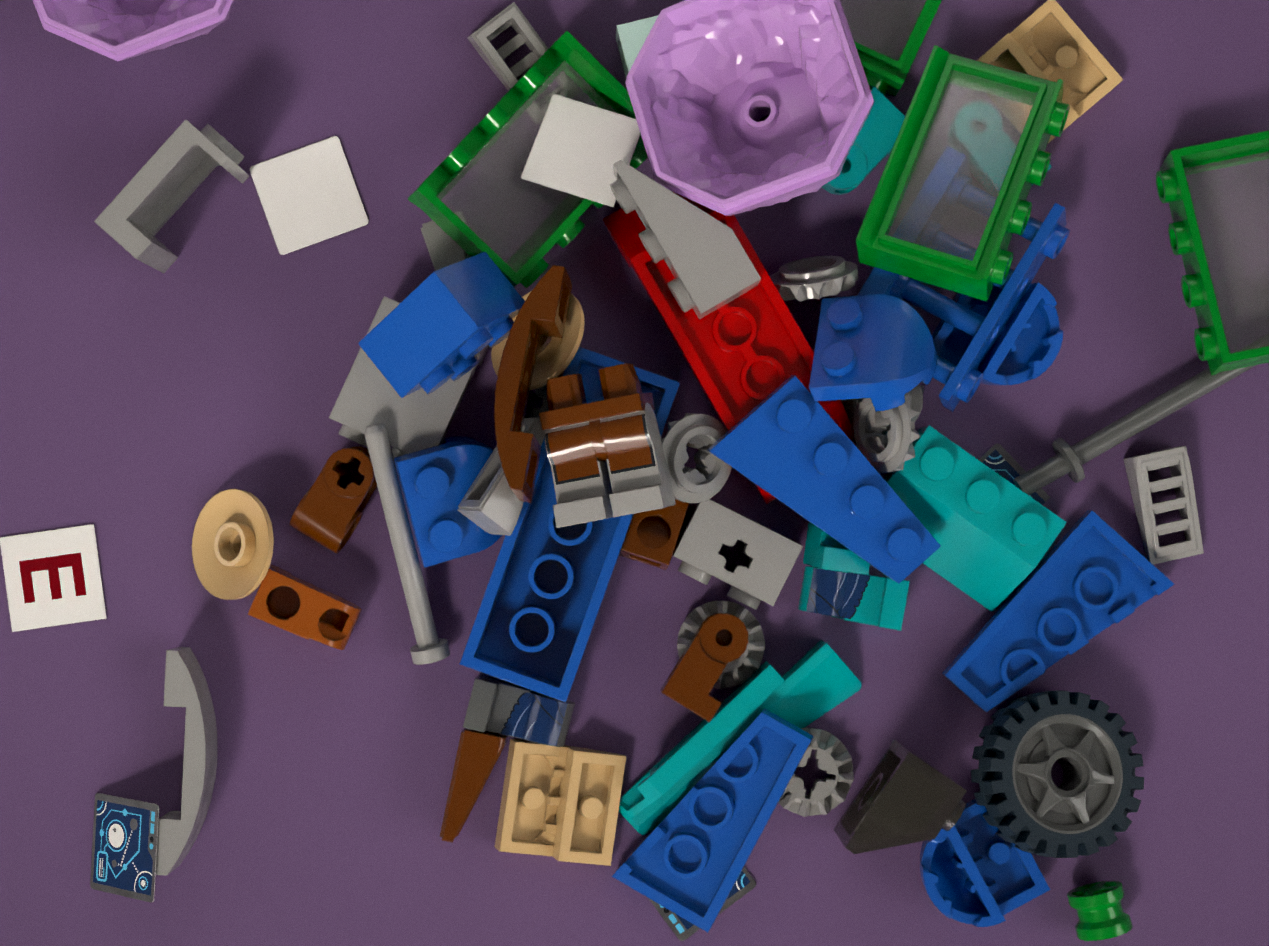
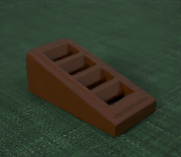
M467 728L461 731L440 832L442 841L453 843L455 837L461 832L507 742V735L489 731L480 732Z

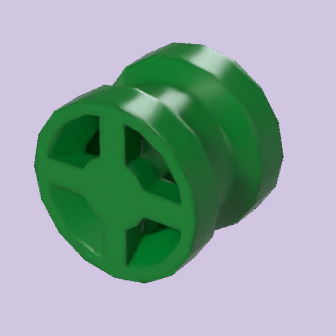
M1101 881L1074 888L1067 893L1069 905L1077 910L1079 921L1075 925V930L1079 940L1097 941L1123 935L1132 929L1131 918L1127 913L1123 912L1121 900L1125 895L1121 882Z

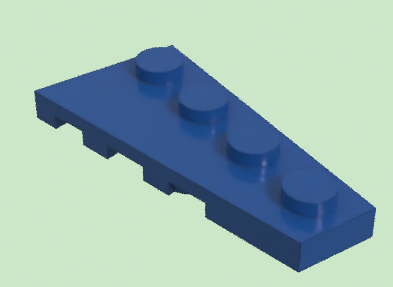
M794 375L785 380L707 449L711 454L734 468L751 482L774 496L898 584L941 547L818 401H814L812 394Z
M1087 510L942 674L979 708L988 712L1041 676L1047 668L1066 655L1073 654L1088 644L1089 640L1112 624L1119 623L1135 612V609L1155 595H1160L1175 584L1095 512Z
M764 709L612 877L708 933L814 736Z

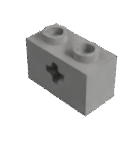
M709 499L697 504L673 552V556L682 560L678 571L705 585L708 584L711 576H714L732 585L727 596L757 610L761 600L774 606L803 546ZM737 540H740L744 543L742 553L750 557L746 567L736 564L731 571H728L724 568L726 558L718 553L723 544L733 547Z

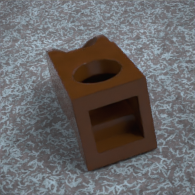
M675 500L676 505L635 513L619 556L667 570L689 503Z
M715 613L708 616L699 626L660 689L661 693L710 722L720 707L721 702L709 693L728 662L738 659L745 652L749 642L745 624L738 617L728 613Z

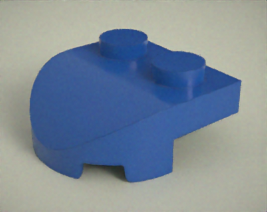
M1039 282L1029 285L978 371L984 374L981 381L982 384L994 386L1015 385L1035 379L1043 374L1056 359L1063 341V330H1060L1059 317L1055 308L1057 302L1052 294ZM993 285L987 302L957 293L953 300L986 318L1003 289ZM942 319L931 335L937 355L955 365L959 363L974 338Z
M886 294L822 299L809 389L815 402L871 398L876 412L885 411L903 405L905 403L904 395L915 388L921 381L926 385L929 384L937 366V351L926 323L912 306L897 297Z
M462 436L444 438L445 444L394 458L420 560L424 568L485 550L502 536L487 533L457 511L458 505L493 452L492 448L473 438Z
M973 799L945 814L930 827L921 846L920 873L927 895L937 909L946 917L961 923L972 924L976 927H989L1006 921L1003 915L1046 893L1050 888L1032 854L1014 847V843L1004 841L996 834L999 829L989 825L983 817V814L987 812L986 807L977 805L976 799Z

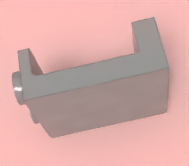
M185 119L94 222L137 260L164 274L178 257L161 243L155 235L217 166L225 168L243 184L249 175L238 164L245 157L208 123L199 131Z
M384 296L367 334L400 303ZM489 345L476 354L480 360L477 365H482L490 347ZM360 348L329 418L342 424L339 435L366 447L367 443L364 435L366 426L381 423L387 430L390 446H392L393 458L441 445L477 365L456 381L450 378L430 394H427L421 388L401 398L363 349Z

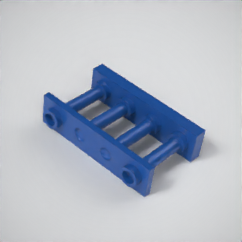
M947 147L893 237L973 261L977 250L943 233L944 226L940 224L950 207L957 209L961 205L989 220L997 198L972 186V179L969 178L970 170L967 157ZM1055 203L1044 222L1032 216L1029 217L1023 235L1019 236L1031 241L1015 270L1010 268L1005 283L1003 285L994 283L995 286L1003 290L986 318L915 279L875 267L857 296L886 294L901 300L905 299L974 337L957 365L937 355V366L932 378L945 384L939 394L944 408L953 412L960 400L968 403L976 393L984 375L978 371L1046 257L1054 260L1068 239L1070 230L1065 228L1067 224L1065 207Z

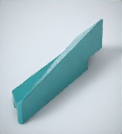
M820 640L782 677L766 661L750 678L721 703L710 722L703 719L621 796L620 814L639 834H648L667 817L764 709L799 728H804L858 692L862 686L861 681L823 640Z

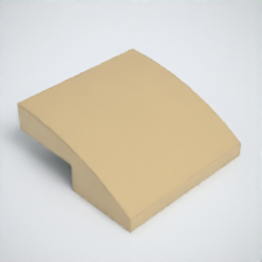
M1047 0L1010 34H1006L977 60L1056 83L1058 79L1064 80L1062 103L1070 104V109L1063 131L1123 81L1122 77L1056 0ZM986 94L1021 135L1032 107ZM1051 135L1049 142H1051L1056 136Z
M510 738L495 848L499 852L552 856L557 861L611 866L626 756L566 745L564 747L548 746L527 740Z

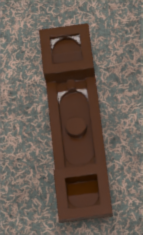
M553 265L540 279L521 307L509 332L502 353L495 389V435L502 468L510 489L520 501L529 503L532 501L542 447L533 434L522 432L540 335L563 338L572 290V282L566 268L563 266Z

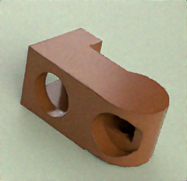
M271 564L260 584L248 615L307 640L310 638L327 646L344 650L362 609L340 596L291 575L290 572Z

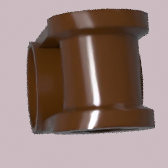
M355 446L334 452L327 460L314 484L298 504L289 523L291 527L336 554L343 549L359 524L364 508L377 488L368 448ZM359 460L361 464L358 471L365 476L364 480L349 483L347 479L350 472L343 467L344 463Z

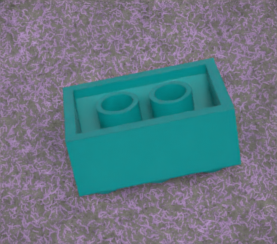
M930 425L919 428L917 432L921 437L912 442L915 458L905 461L903 470L888 472L884 480L941 545L923 564L983 607L993 612L1035 569L1067 522Z

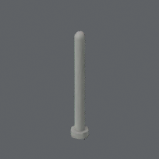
M381 423L368 425L364 435L417 642L416 645L410 648L412 661L416 665L434 663L447 658L451 654L448 641L444 638H438L387 430Z

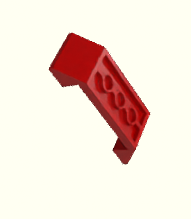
M677 194L730 227L761 277L758 286L699 320L693 308L684 313L672 295L667 283L675 279L665 260L663 259L655 264L645 249L638 234L646 230L636 211L634 210L626 214L621 208L605 217L603 222L628 266L633 267L727 431L791 375L796 376L810 392L809 383L814 352L734 215L725 216ZM841 400L818 401L856 446L854 430ZM755 484L766 504L776 499Z

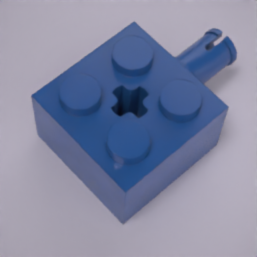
M483 252L434 271L358 344L401 398L421 388L427 394H430L450 378L456 381L475 367L480 361L476 354L484 347L489 345L492 348L507 338L514 323L513 318L518 315L525 300L489 255Z

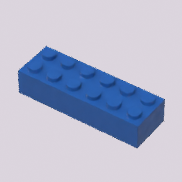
M579 347L573 360L565 369L563 376L581 374L587 403L604 400L598 369L625 363ZM634 366L642 393H652L655 407L653 411L661 436L680 382ZM544 436L531 503H523L511 536L505 535L459 664L566 702L633 514L556 528L553 505H556L557 501Z

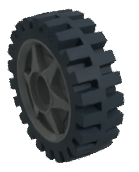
M1043 691L1016 698L1007 703V708L998 709L990 717L994 722L991 725L984 726L978 736L984 741L982 746L974 747L972 759L979 760L978 769L971 770V781L979 783L980 791L974 793L977 805L986 807L987 812L983 814V817L989 825L999 829L996 834L1004 841L1014 843V847L1022 851L1052 858H1078V856H1088L1100 852L1098 847L1110 846L1118 840L1115 835L1116 832H1125L1132 821L1126 817L1127 814L1138 812L1141 800L1133 796L1135 790H1144V777L1136 776L1135 768L1144 765L1142 754L1132 753L1131 747L1138 742L1133 732H1126L1121 729L1126 724L1124 719L1118 713H1109L1110 706L1101 700L1090 699L1091 695L1081 692ZM1056 760L1061 764L1064 773L1062 783L1058 787L1051 778V769Z

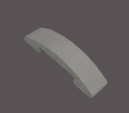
M176 647L166 650L164 706L186 707L181 811H170L158 819L155 875L167 876L180 866L190 852L205 821L216 778V717L206 678L190 647Z

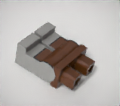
M632 363L598 369L604 400L591 403L586 401L581 374L547 379L549 411L539 413L542 430H545V446L551 465L557 504L553 505L556 528L676 505L661 436L653 411L655 407L652 393H642L640 381Z

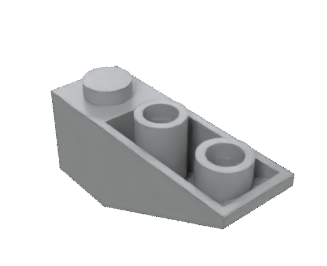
M619 160L613 164L614 175L617 180L610 184V188L626 214L634 210L638 214L646 230L638 235L655 264L663 259L665 260L675 279L667 283L668 287L684 313L693 308L700 320L758 286L761 277L730 227L624 161Z

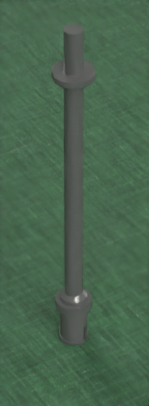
M1269 333L1237 352L1269 346ZM1254 366L1219 372L1216 375H1211L1210 369L1207 368L1072 446L1060 437L1052 443L1056 455L1013 479L1014 485L1027 495H1031L1066 474L1075 483H1078L1085 478L1083 464Z

